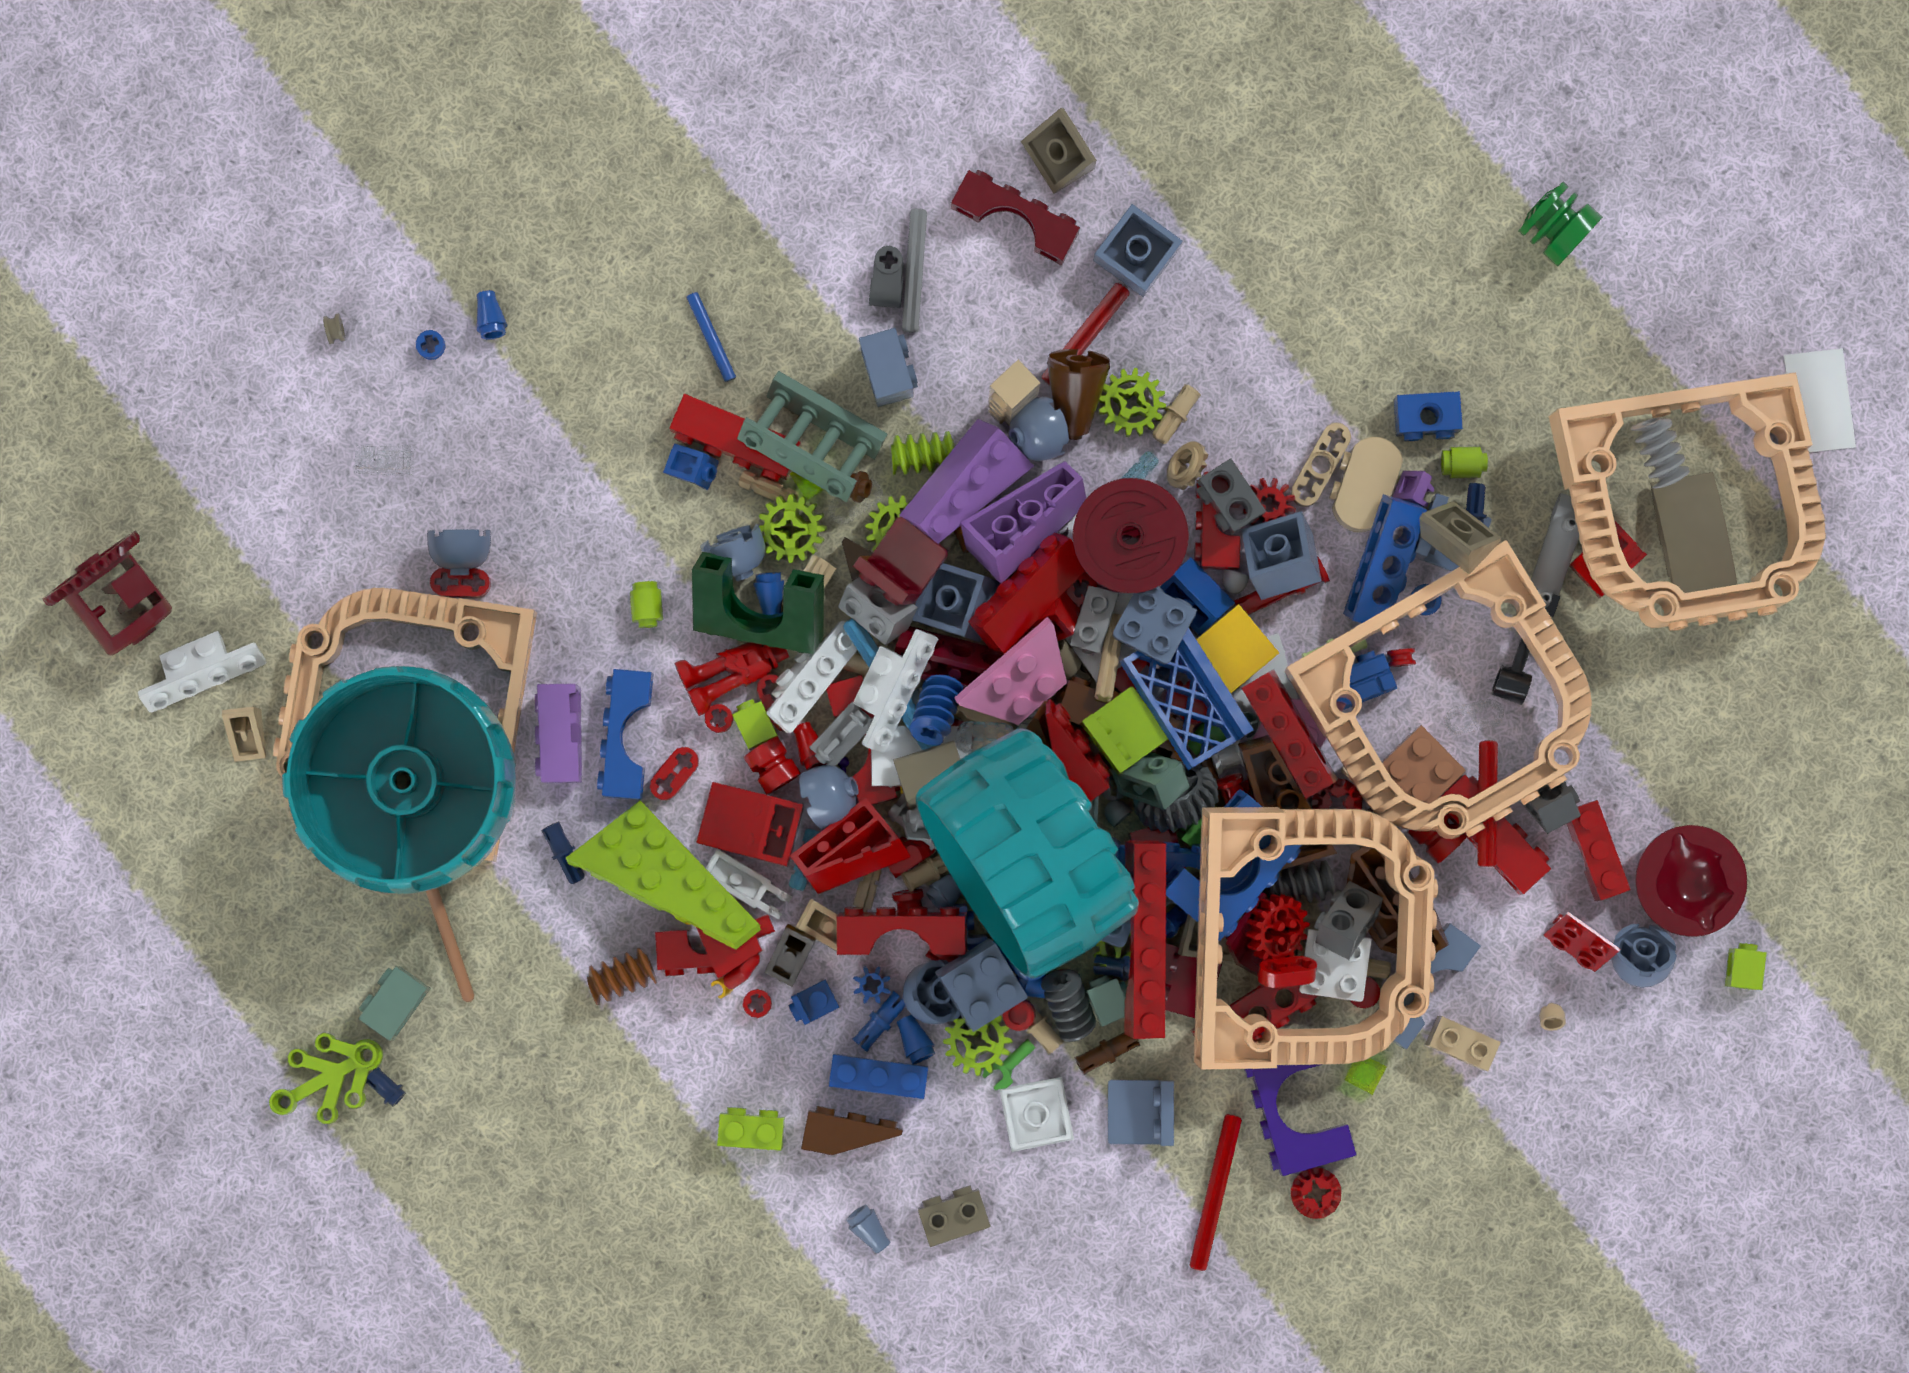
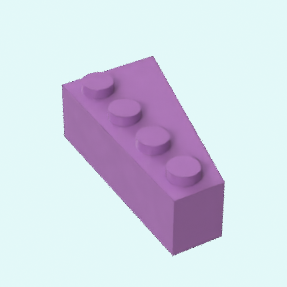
M977 419L899 516L905 518L935 542L940 543L961 526L960 522L976 514L1033 468L1034 465L999 427Z
M1063 461L960 522L966 549L1000 583L1004 582L1018 569L1022 561L1031 557L1040 548L1041 542L1054 532L1057 533L1078 513L1079 508L1086 499L1083 478L1066 461Z

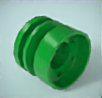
M1564 181L1556 188L1547 192L1528 212L1522 227L1519 229L1523 236L1533 226L1539 230L1530 241L1533 245L1546 236L1550 241L1545 247L1543 254L1556 266H1559L1603 218L1589 204L1584 205L1575 212L1571 207L1577 200L1578 194L1576 192L1564 202L1560 197L1569 187Z

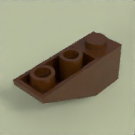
M816 1106V1111H808L801 1149L827 1155H836L901 1136L903 1129L897 1128L898 1122L879 1118L878 1124L866 1122V1115L848 1112L846 1118L834 1115L835 1109Z

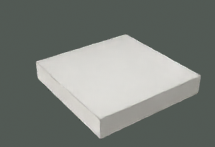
M1062 1077L999 1089L1011 1152L1074 1140Z

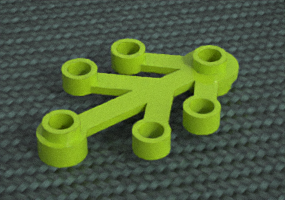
M329 1033L318 1035L315 1040L317 1050L326 1053L334 1051L349 1056L348 1059L339 1064L311 1056L303 1049H293L288 1054V1063L292 1067H305L322 1073L293 1090L279 1089L273 1092L269 1100L271 1110L279 1115L291 1114L295 1111L299 1101L328 1085L323 1104L317 1111V1119L323 1124H332L338 1119L336 1105L345 1075L355 1070L352 1087L345 1094L344 1102L349 1108H361L366 1101L363 1091L369 1071L376 1069L383 1059L382 1048L376 1041L363 1039L354 1045L337 1040ZM324 1037L330 1039V1046L327 1049H324L321 1045ZM367 1049L372 1052L370 1061H366L363 1058V1053ZM298 1052L303 1056V1061L300 1064L294 1062V1055ZM353 1093H357L360 1098L356 1105H353L350 1101ZM284 1096L290 1099V1105L287 1108L281 1105V1099ZM327 1108L332 1112V1117L328 1121L323 1117V1112Z

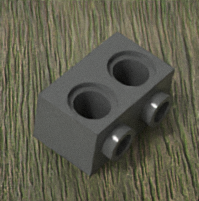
M1232 458L1199 478L1197 482L1200 486L1196 489L1198 495L1205 505L1211 503L1217 512L1214 518L1223 532L1229 530L1231 535H1233L1266 512ZM1217 477L1224 478L1229 485L1228 491L1225 493L1214 491L1211 484L1213 479ZM1233 504L1242 505L1246 510V517L1241 520L1232 518L1229 513V507Z
M1566 782L1553 789H1550L1547 784L1537 790L1540 794L1539 797L1523 805L1547 834L1581 816L1576 805L1580 802L1579 796L1572 785L1567 787Z
M1349 881L1343 891L1338 889L1334 893L1329 904L1331 908L1328 913L1323 911L1318 917L1315 928L1318 929L1315 943L1350 960L1377 919L1383 898Z

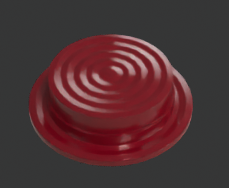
M1679 826L1658 835L1643 851L1636 868V892L1642 908L1648 917L1659 927L1680 936H1704L1722 929L1738 914L1747 892V871L1739 851L1724 835L1704 826Z

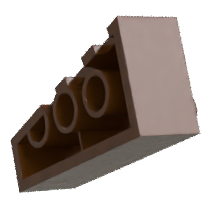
M1073 676L1072 681L1066 680L1067 684L1057 691L1053 703L1055 705L1061 703L1071 716L1070 724L1083 729L1080 723L1109 702L1096 700L1094 697L1095 689L1090 688L1091 682ZM1113 691V697L1111 701L1120 694ZM1170 713L1169 721L1171 725L1182 730L1184 722L1176 719L1177 716ZM1190 724L1189 727L1190 733H1192L1194 728V725ZM1169 739L1151 751L1152 753L1182 762Z
M1269 735L1238 744L1252 797L1262 807L1311 809ZM1332 844L1301 845L1297 858L1289 864L1286 863L1281 870L1334 855L1337 852Z

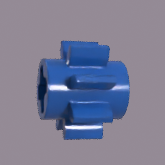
M865 966L863 967L865 976L863 978L854 976L853 978L855 981L860 982V988L855 989L853 993L858 994L862 992L865 995L863 999L864 1004L868 1002L869 997H875L876 1002L879 1004L881 1003L879 994L881 992L890 994L891 992L889 989L884 988V982L889 981L891 978L890 976L884 978L879 976L881 971L879 966L876 968L875 973H869L868 968ZM868 976H872L874 980L879 979L881 981V985L877 987L878 993L872 994L870 990L865 991L863 989V985L867 983L866 978Z

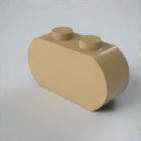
M1369 437L1355 444L1351 452H1344L1339 469L1344 470L1341 482H1334L1329 499L1334 500L1332 512L1335 519L1345 529L1357 533L1370 531L1382 495H1392L1403 462L1400 451L1392 442L1381 437Z

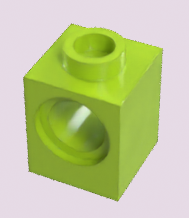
M751 699L736 706L738 712L732 715L749 750L778 736L761 701L755 703Z
M1738 943V949L1729 948L1725 986L1763 990L1767 952L1757 951L1758 945Z

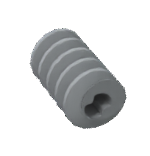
M1657 417L1631 427L1632 431H1642V435L1635 439L1636 443H1646L1647 445L1639 451L1640 455L1651 456L1644 463V466L1655 467V470L1648 475L1649 479L1659 478L1660 480L1652 488H1662L1674 484L1690 472L1688 466H1680L1684 463L1685 457L1683 454H1676L1681 449V446L1678 442H1671L1677 435L1675 431L1667 430L1672 426V421L1668 418Z

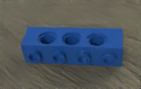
M1385 494L1382 495L1343 612L1345 616L1353 621L1363 623L1396 604L1399 593H1402L1406 587V572L1409 564L1414 561L1417 554L1415 553L1416 543L1421 533L1419 518L1427 509L1412 502ZM1402 526V535L1394 540L1393 533L1395 529ZM1392 556V565L1388 569L1383 570L1385 559ZM1382 586V595L1378 599L1373 600V592L1376 588Z

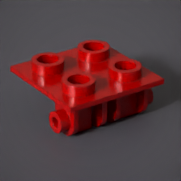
M1569 912L1564 916L1559 913L1552 923L1554 925L1543 935L1550 940L1554 947L1566 951L1576 958L1582 967L1591 969L1594 972L1621 950Z

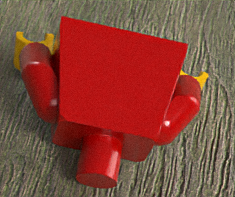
M768 914L755 919L759 923L761 930L737 949L704 934L701 929L697 928L718 978L711 983V987L719 984L723 988V993L718 996L719 999L729 995L734 988L748 980L760 963L759 953L763 949L758 939L775 932Z

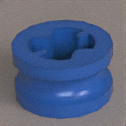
M425 330L420 333L416 340V349L419 354L428 360H435L442 356L446 348L443 337L433 330ZM432 337L434 341L436 339L439 341L433 353H429L428 349L425 351L422 349V346L427 344L426 338Z

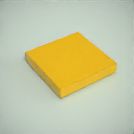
M1239 604L1196 639L1230 693L1235 691L1279 654V651Z

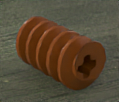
M640 947L636 949L635 959L626 952L624 953V963H621L615 956L612 959L611 968L602 961L600 972H597L591 965L589 966L587 982L597 1006L600 1005V995L608 1002L612 1000V990L619 997L624 996V986L633 993L636 991L637 981L643 988L648 987V977L655 984H657V979L648 955Z

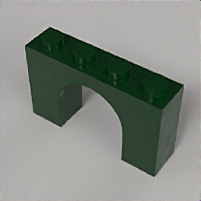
M702 552L692 568L693 631L814 655L824 636V575L793 569L783 587V612L775 615H765L749 609L736 596L733 588L732 558Z

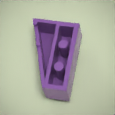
M537 684L535 713H538L539 726H535V744L540 747V757L535 758L536 776H541L542 783H582L581 688L577 684Z

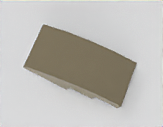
M1708 472L1685 476L1680 481L1662 488H1652L1659 481L1651 482L1650 486L1660 545L1663 546L1667 576L1670 577L1671 583L1677 585L1684 593L1738 585L1728 531L1714 473Z

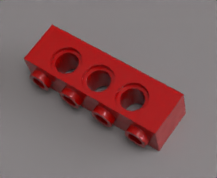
M1274 669L1242 687L1243 692L1306 799L1338 780Z
M1261 984L1229 1006L1243 1019L1249 1015V1011L1253 1007L1260 1006L1265 1012V1018L1276 1029H1279L1290 1021L1288 1015L1296 1010L1303 1013L1317 1004L1315 998L1318 995L1301 993L1299 991L1300 985L1270 988ZM1281 989H1287L1292 996L1290 1004L1286 1007L1278 1006L1275 1001V996ZM1194 1027V1028L1191 1029L1190 1031H1191V1033L1193 1034V1036L1195 1037V1027ZM1258 1027L1254 1030L1252 1035L1254 1040L1262 1037L1261 1033L1264 1032V1027Z

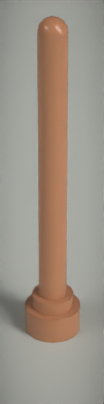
M439 889L426 891L462 999L465 1002H471L474 999V992Z

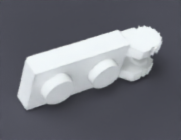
M719 849L715 851L706 866V869L731 895L755 909L757 907L778 920L782 913L774 906L767 905L761 901L764 894L768 890L780 900L787 901L788 903L792 898L791 895L772 885V881Z

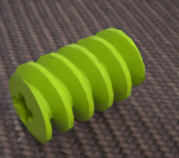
M945 431L943 441H940L937 432H933L930 442L927 441L924 433H920L917 443H915L912 434H907L904 444L899 435H895L891 444L893 475H896L898 466L901 467L904 474H908L910 465L914 466L916 473H921L923 464H926L929 473L933 472L935 464L938 463L940 466L955 447L950 432Z

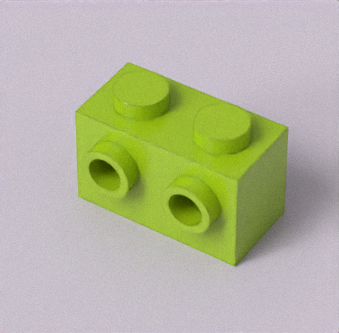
M727 1107V1113L721 1112L719 1115L717 1146L781 1151L783 1149L785 1117H778V1111L759 1110V1115L746 1114V1108Z

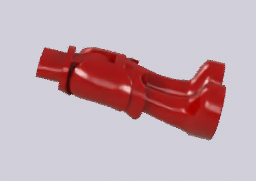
M747 642L731 649H724L723 652L716 653L718 658L701 665L693 666L686 660H679L674 665L698 716H701L709 711L713 701L740 686L747 687L768 675L772 669L778 668L777 663L790 658L787 650L783 648ZM724 671L731 674L710 685L696 687Z

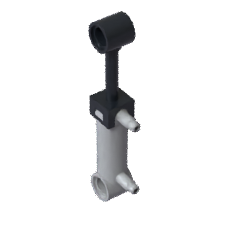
M1563 493L1559 494L1554 505L1550 525L1531 581L1546 604L1545 609L1551 618L1555 615L1561 597L1559 594L1579 538L1571 496ZM1522 638L1512 666L1501 665L1491 692L1494 696L1520 705L1524 703L1532 681V675L1523 671L1530 651Z

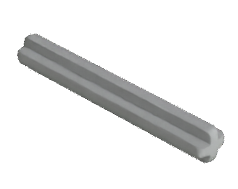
M918 208L911 209L902 318V330L908 333L918 332L927 211Z

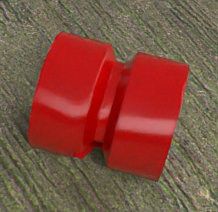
M778 736L766 741L743 757L751 771L759 773L758 782L766 795L773 793L801 774L794 761L785 757L787 750Z
M1445 814L1444 823L1447 828L1458 829L1459 826L1456 823H1448L1449 816ZM1436 830L1407 831L1418 844H1425L1427 846V854L1437 864L1446 859L1468 837L1464 833L1459 837L1446 839L1441 837Z

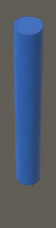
M698 292L688 295L686 298L725 383L735 379L736 375Z

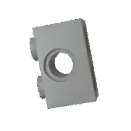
M858 577L846 586L838 607L886 646L909 629L918 607L914 604H900L897 606L883 596L885 591L877 585L871 586Z

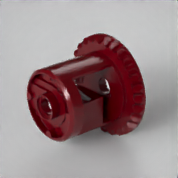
M1122 478L1098 487L1082 503L1074 521L1073 545L1080 565L1088 576L1098 584L1120 593L1136 594L1162 585L1178 570L1188 547V524L1181 506L1163 487L1144 479ZM1123 536H1130V537H1132V538H1129V539H1126V540H1122V537H1123Z
M136 530L100 555L97 552L74 569L76 572L42 598L48 606H53L62 599H65L107 655L113 656L130 644L133 646L153 633L156 630L155 626L172 612L171 604L129 551L140 542V535ZM120 563L125 571L101 589L104 594H118L122 599L117 608L120 614L130 610L146 597L152 605L140 612V616L129 625L110 635L98 620L99 617L106 613L105 608L99 605L91 611L79 593Z

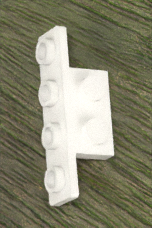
M839 621L823 642L819 644L814 655L798 652L794 658L797 661L791 669H786L777 678L776 683L778 686L771 693L777 699L768 709L767 715L786 733L793 732L857 651L843 628L845 621Z
M916 629L903 656L888 648L879 647L853 704L875 715L862 742V745L882 753L886 751L893 739L898 723L907 709V704L920 682L925 666L934 652V647L938 641L936 636Z
M216 631L159 655L166 680L138 691V695L147 710L154 712L187 697H192L208 688L223 684L227 680L246 672H251L265 665L266 661L256 643L248 644L227 653L220 633Z

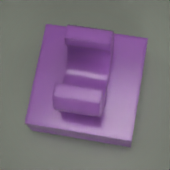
M1403 471L1392 497L1418 504L1421 507H1427L1428 503L1423 498L1426 492H1434V487L1430 484L1432 476L1425 471Z

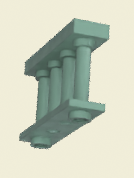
M778 371L766 395L767 398L772 400L757 423L746 417L737 439L747 447L759 451L823 488L830 495L847 502L857 480L850 476L865 454L875 460L888 434ZM783 407L799 416L785 438L768 430ZM810 423L826 431V434L812 454L796 446V443ZM837 439L854 448L840 470L823 461Z

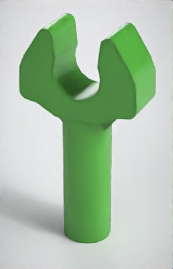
M1028 1038L1003 1061L1004 1065L1002 1067L996 1063L992 1065L993 1070L997 1069L1003 1073L1002 1080L994 1086L995 1090L1007 1088L1013 1083L1011 1078L1012 1070L1036 1048ZM984 1068L983 1077L986 1078L990 1073Z

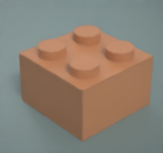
M1422 725L1418 726L1382 761L1390 777L1406 794L1428 804L1437 800L1466 771Z

